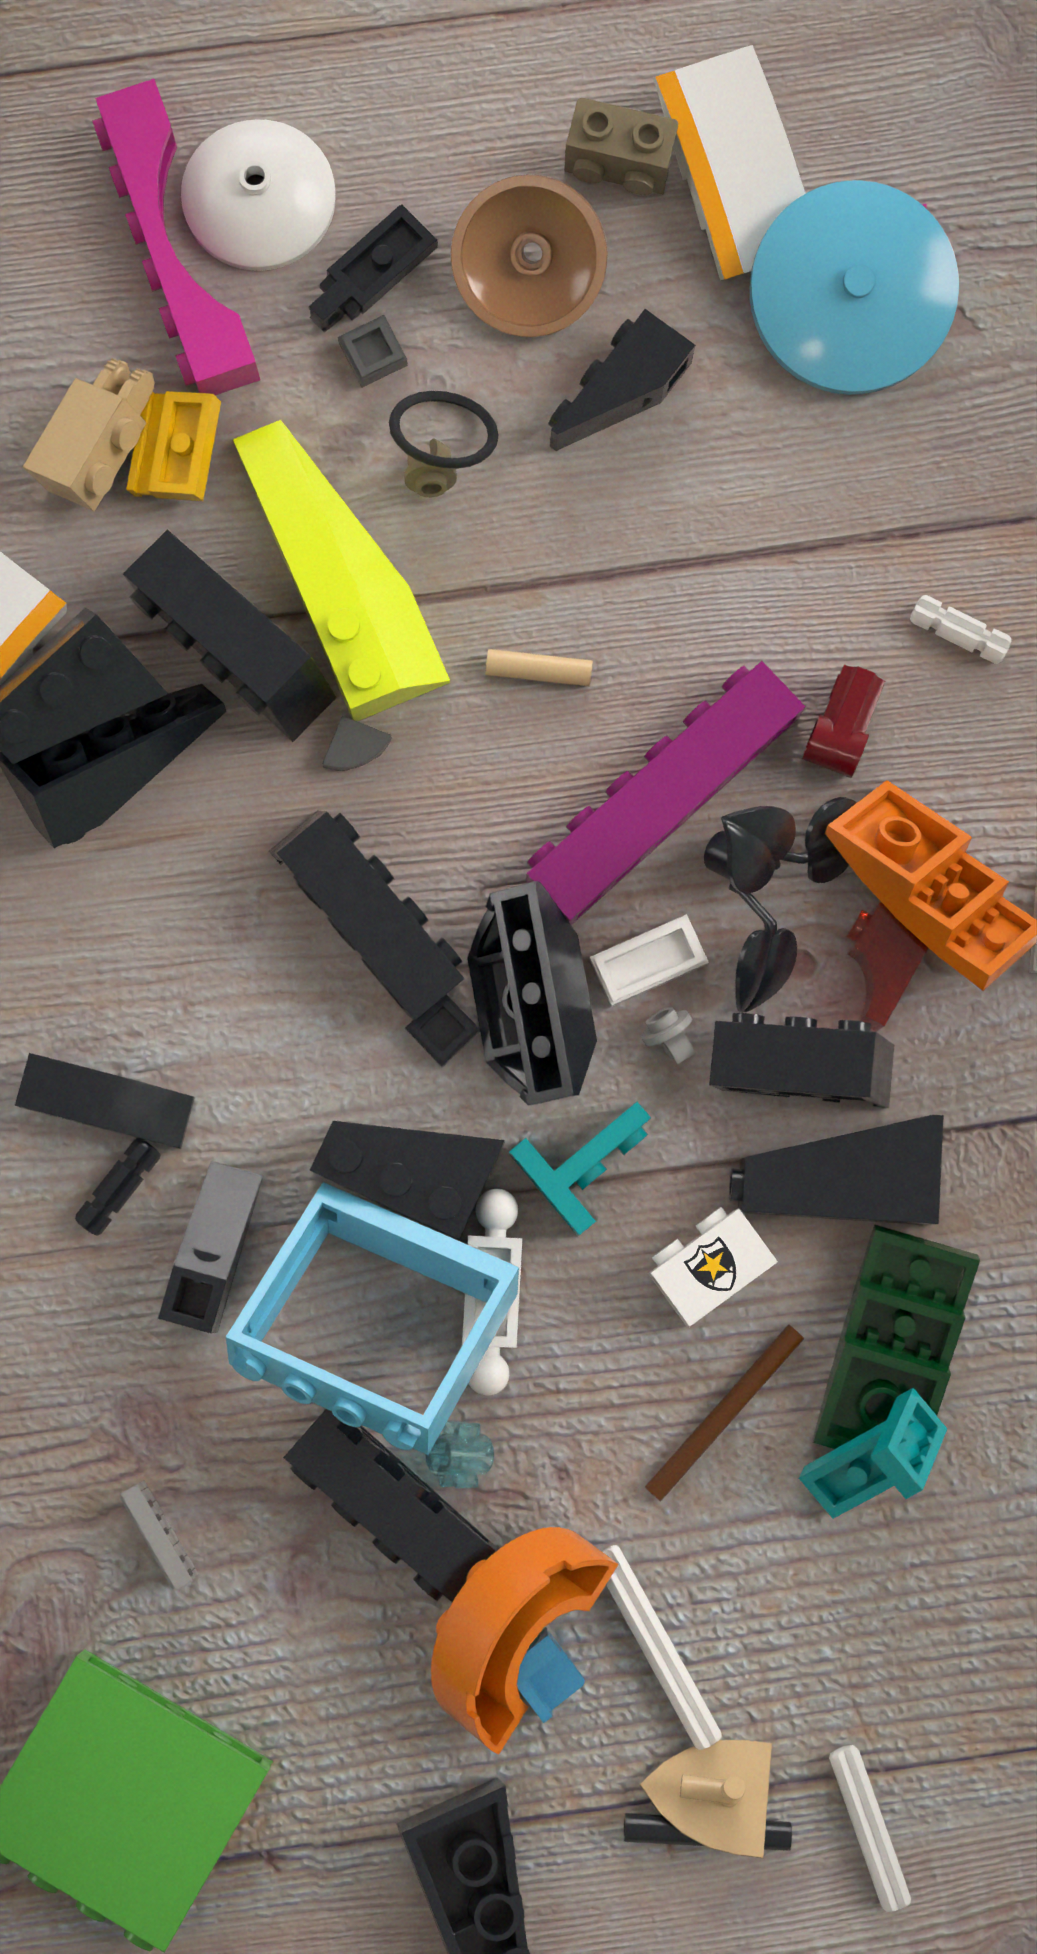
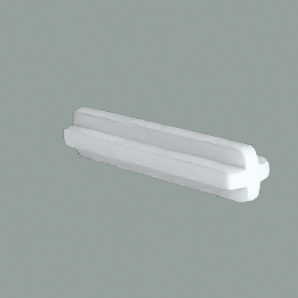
M854 1745L838 1748L830 1753L829 1759L881 1906L886 1912L897 1911L908 1906L911 1903V1897L860 1752Z

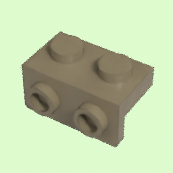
M579 98L576 102L566 142L564 172L573 173L577 179L587 183H600L603 180L620 184L627 191L638 195H649L652 192L663 195L678 130V121L587 98Z

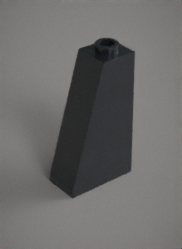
M944 1115L924 1116L740 1159V1169L731 1168L729 1200L738 1201V1209L742 1213L915 1225L939 1224Z

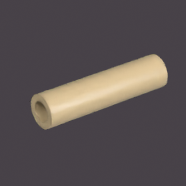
M488 649L485 675L590 687L593 660Z

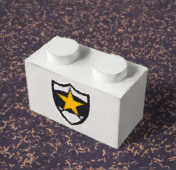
M720 1207L696 1225V1228L701 1233L697 1238L686 1246H683L676 1239L652 1257L657 1267L648 1274L686 1326L690 1327L778 1262L740 1209L733 1210L727 1215L723 1208Z

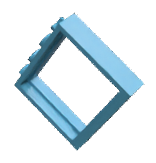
M323 1182L226 1335L228 1361L236 1372L249 1380L260 1381L263 1379L282 1388L288 1397L299 1403L310 1404L313 1402L332 1411L338 1420L349 1426L360 1427L363 1425L383 1434L386 1441L399 1449L412 1450L413 1448L429 1455L517 1297L519 1267ZM328 1233L486 1302L424 1415L262 1342Z

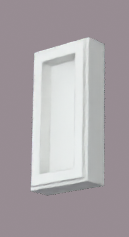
M687 914L589 958L610 1007L661 986L709 963Z

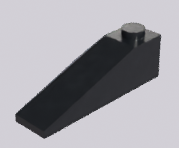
M201 683L168 693L161 698L136 708V713L116 717L15 764L0 752V767L34 827L53 848H56L62 844H70L80 840L86 832L102 825L227 712L224 703Z

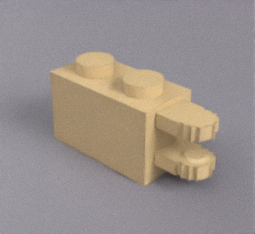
M111 358V361H107V364L104 365V370L100 371L93 385L75 378L23 465V468L47 491L95 512L103 496L110 490L114 478L130 450L137 444L140 433L146 425L145 420L140 414L146 406L149 396L152 395L153 389H155L154 384L156 382H154L153 373L136 368L129 375L131 372H129L128 363Z

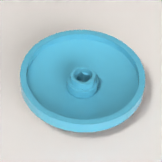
M851 180L827 184L809 191L796 199L778 215L768 228L758 247L751 270L749 285L751 312L757 331L767 350L795 378L812 387L831 393L855 395L877 392L894 386L913 375L935 354L943 343L954 320L958 304L959 275L956 258L950 241L941 225L913 197L891 186L871 181Z

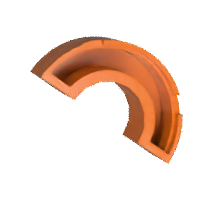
M560 1527L540 1528L528 1532L505 1544L487 1560L477 1562L470 1569L466 1583L455 1597L449 1609L441 1615L436 1625L437 1638L431 1660V1683L434 1695L441 1708L488 1749L499 1755L529 1708L519 1697L517 1680L520 1664L530 1644L542 1629L558 1616L574 1610L590 1611L619 1564L576 1532Z

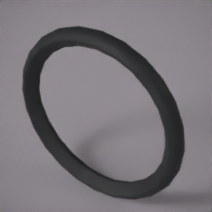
M424 391L407 396L396 404L389 419L390 434L395 443L410 457L434 467L449 469L471 467L488 458L498 443L497 425L490 413L472 399L447 391ZM434 401L455 404L473 412L483 421L488 434L487 442L482 449L467 457L447 458L431 455L414 447L405 439L400 428L401 416L411 406L422 402Z

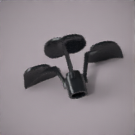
M837 797L823 804L814 813L807 827L805 835V847L807 850L800 853L789 852L795 840L796 827L791 813L782 808L758 806L721 817L724 831L716 833L708 842L704 852V864L709 870L729 879V890L739 894L764 923V930H756L748 936L738 958L735 999L739 1012H749L775 995L789 979L797 957V941L794 933L786 928L777 930L776 920L751 893L767 885L774 871L781 866L779 860L798 864L808 862V878L815 883H826L841 875L848 868L849 864L827 837L825 831L831 822L855 805L856 801L847 797Z

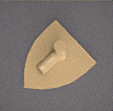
M719 1740L714 1745L703 1750H698L693 1746L664 1761L640 1784L657 1811L682 1834L707 1848L734 1855L763 1858L772 1743L750 1740Z

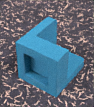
M547 1628L538 1634L530 1644L520 1664L517 1680L518 1690L541 1721L545 1723L553 1717L552 1710L585 1683L582 1674Z

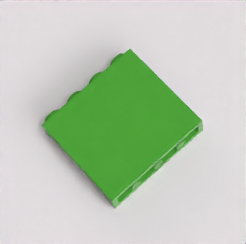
M84 1649L74 1659L0 1786V1863L9 1864L12 1861L29 1871V1880L39 1888L50 1893H56L59 1889L76 1899L77 1909L87 1917L98 1922H104L107 1918L126 1929L124 1936L137 1947L147 1951H152L155 1947L165 1953L267 1775L273 1761Z

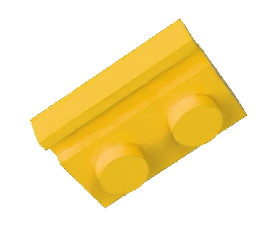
M152 391V395L149 396V400L140 414L145 420L146 425L133 449L126 487L128 492L135 497L152 495L155 498L204 500L221 401L214 394L172 391L159 394Z

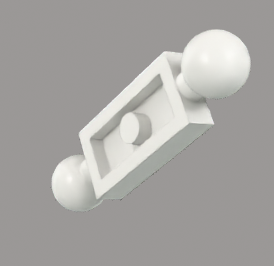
M498 1188L484 1192L476 1203V1217L485 1228V1236L468 1235L469 1246L519 1267L517 1297L468 1383L475 1392L486 1396L495 1395L502 1391L509 1380V1367L504 1358L500 1356V1347L517 1348L522 1238H506V1231L517 1219L518 1204L511 1193ZM466 1293L462 1345L486 1305V1302Z

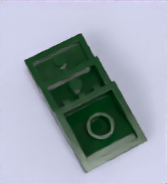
M874 1224L839 1339L814 1432L813 1443L832 1449L840 1447L886 1421L896 1397L912 1388L917 1391L932 1411L938 1415L951 1376L949 1366L966 1318L964 1309L980 1263L979 1255Z

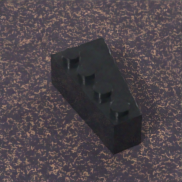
M168 529L123 573L135 590L129 596L132 602L151 620L158 614L168 623L164 629L178 645L186 651L193 647L202 656L200 659L202 665L217 680L223 683L227 679L238 690L236 695L248 708L258 716L261 713L264 714L292 742L337 698L312 656Z
M316 811L272 847L269 852L280 865L284 863L294 874L293 878L297 882L298 887L320 910L323 909L328 916V921L342 939L361 955L362 962L410 1018L416 1020L464 980V977L456 969L462 963V960L444 938H440L436 943L422 927L429 921L428 918L409 896L400 901L388 885L395 879L379 858L373 855L367 860L354 845L361 837L341 813L332 818L327 811Z
M328 1409L324 1410L283 1457L292 1465L290 1469L300 1480L313 1490L318 1487L334 1501L331 1506L348 1523L354 1527L360 1523L376 1538L372 1543L389 1560L397 1564L402 1559L418 1574L413 1580L436 1601L444 1595L453 1602L466 1583L470 1569L477 1562L487 1560L497 1551L496 1545L362 1425L360 1427L349 1426L338 1420L332 1411Z

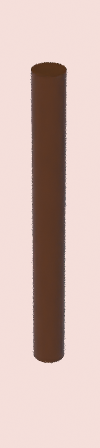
M788 1324L646 1484L645 1488L661 1502L800 1345L804 1337Z

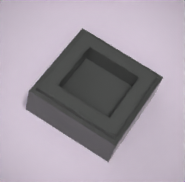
M385 315L338 337L339 345L361 388L408 366L407 358Z

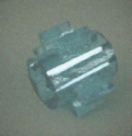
M447 1421L442 1430L443 1434L439 1435L429 1455H426L427 1466L432 1474L440 1476L439 1485L441 1487H455V1489L477 1488V1475H485L490 1471L494 1461V1448L491 1440L486 1435L479 1434L481 1426L479 1423Z

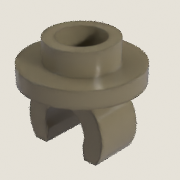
M435 438L430 440L431 455L451 458V451L447 445ZM408 455V467L404 472L405 485L410 490L417 492L420 496L431 498L444 494L455 485L457 481L456 469L430 466Z

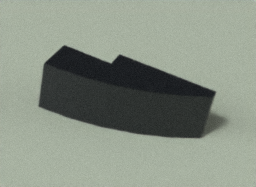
M29 1053L15 1106L181 1149L195 1097Z

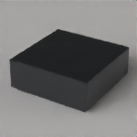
M447 994L419 1018L411 1021L405 1027V1030L441 1067H444L480 1032L479 1027Z

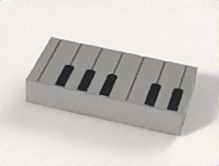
M145 1480L121 1493L122 1497L120 1499L172 1590L175 1589L177 1591L192 1582L199 1574Z

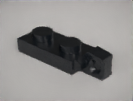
M399 205L326 270L327 277L319 285L324 293L309 306L310 319L325 333L340 321L345 314L351 320L358 317L360 313L364 314L437 249L438 240L403 205Z

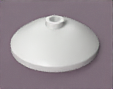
M245 120L216 131L195 150L186 166L182 179V208L187 225L194 238L214 258L232 267L244 270H273L300 260L322 240L330 226L335 209L336 192L334 178L323 152L304 133L277 121ZM255 174L264 177L263 182L259 185H250L246 182L250 176Z

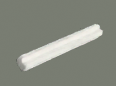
M616 1545L604 1549L602 1552L619 1564L606 1586L695 1748L703 1750L714 1745L722 1738L721 1731L622 1551Z

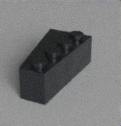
M498 1777L396 1823L447 1954H530L527 1946L524 1909L515 1863L514 1841L509 1822L506 1786Z

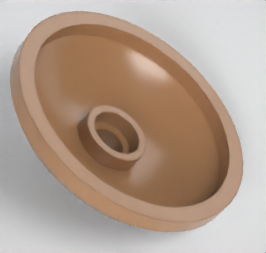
M516 175L488 186L465 208L458 220L452 238V272L463 300L482 321L510 335L521 337L544 336L570 326L593 304L606 275L607 242L597 214L585 198L576 190L561 181L547 176ZM536 243L540 246L542 250L540 260L530 261L526 258L524 254L526 244Z

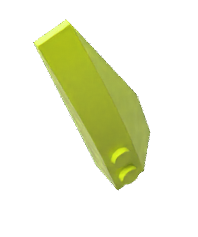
M279 420L234 438V445L352 720L358 722L449 684L448 674L409 585L284 423Z

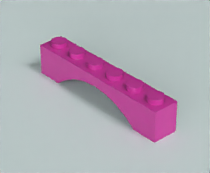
M155 79L95 98L101 118L92 120L102 151L113 149L118 164L108 168L119 198L129 195L134 211L125 214L135 244L143 242L147 244L151 258L143 260L142 264L152 292L162 289L168 305L158 309L168 337L170 339L179 336L185 351L175 355L185 385L188 386L196 383L199 393L218 395L259 381L260 376L239 314L216 301L192 279L177 259L168 240L164 220V194L168 171L177 145Z

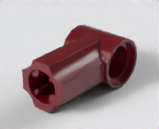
M843 665L829 696L823 716L819 715L802 759L852 778L869 737V734H866V730L886 681L879 678L876 673L862 667Z

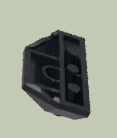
M533 881L490 893L485 906L487 911L477 928L467 957L485 1061L506 1084L520 1094L519 1097L528 1106L578 1096L597 1043L578 935L540 881Z

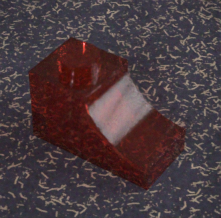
M879 902L870 913L862 909L846 935L847 938L854 941L847 955L858 962L866 985L864 1008L858 1021L871 1023V1029L876 1032L886 1025L928 950V947L897 920L882 902Z

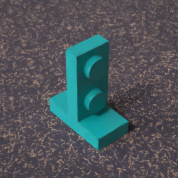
M637 1101L555 1171L527 1138L510 1150L509 1155L573 1232L579 1236L596 1221L570 1191L569 1187L576 1182L583 1190L607 1170L601 1160L614 1149L618 1148L625 1155L648 1135L642 1126L651 1117Z
M912 1388L896 1397L886 1421L804 1466L799 1480L832 1519L893 1486L907 1499L924 1489L947 1432V1427L917 1391Z

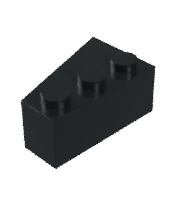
M733 1013L732 1022L715 1021L710 1086L721 1091L786 1098L790 1096L822 1098L824 1102L840 1103V1100L872 1102V1107L889 1108L895 1045L877 1032L871 1031V1023L839 1020L838 1029L817 1028L818 1020L790 1016L785 1017L784 1025L764 1024L765 1016L749 1013Z
M332 1121L310 1171L459 1241L499 1157L505 1140Z

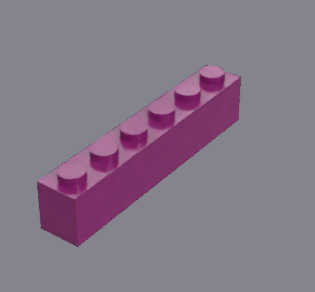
M763 661L759 662L751 671L743 665L734 672L721 686L726 693L712 706L706 700L700 703L683 720V723L688 727L673 741L667 735L660 739L645 754L644 758L649 762L635 776L629 771L624 772L605 791L610 798L596 811L590 806L584 808L566 826L571 834L556 847L551 841L547 842L527 861V864L532 869L526 874V882L540 881L570 925L574 924L800 718L806 706Z

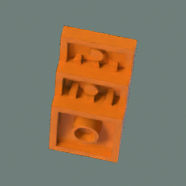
M888 780L827 826L825 831L827 837L856 875L895 918L939 958L982 991L1037 943V920L1002 897L1009 881L966 853L972 837Z

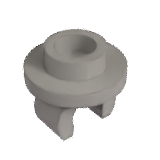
M668 1007L647 1019L645 1024L648 1028L641 1035L646 1046H654L661 1043L668 1057L674 1059L677 1065L696 1054L691 1043L683 1033V1030L692 1021L687 1010L676 1012L673 1007Z

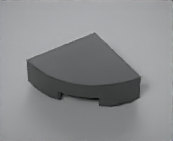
M342 716L322 763L323 768L347 771L363 766L382 755L392 739L391 734Z

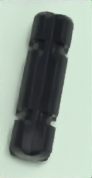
M134 1139L124 1152L128 1156L125 1161L118 1160L92 1193L96 1198L92 1203L86 1201L76 1213L75 1220L91 1234L96 1236L102 1234L112 1221L108 1216L112 1211L118 1213L144 1180L140 1175L144 1170L149 1173L159 1161L161 1156L159 1151L144 1139Z

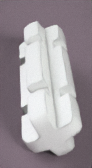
M922 595L919 598L910 617L913 624L926 630L932 627L936 629V635L970 652L977 649L981 651L980 657L994 664H998L1004 659L1011 645L1012 639L1009 635L996 629L990 632L985 629L986 624L950 606L945 610L940 607L942 602L928 595Z

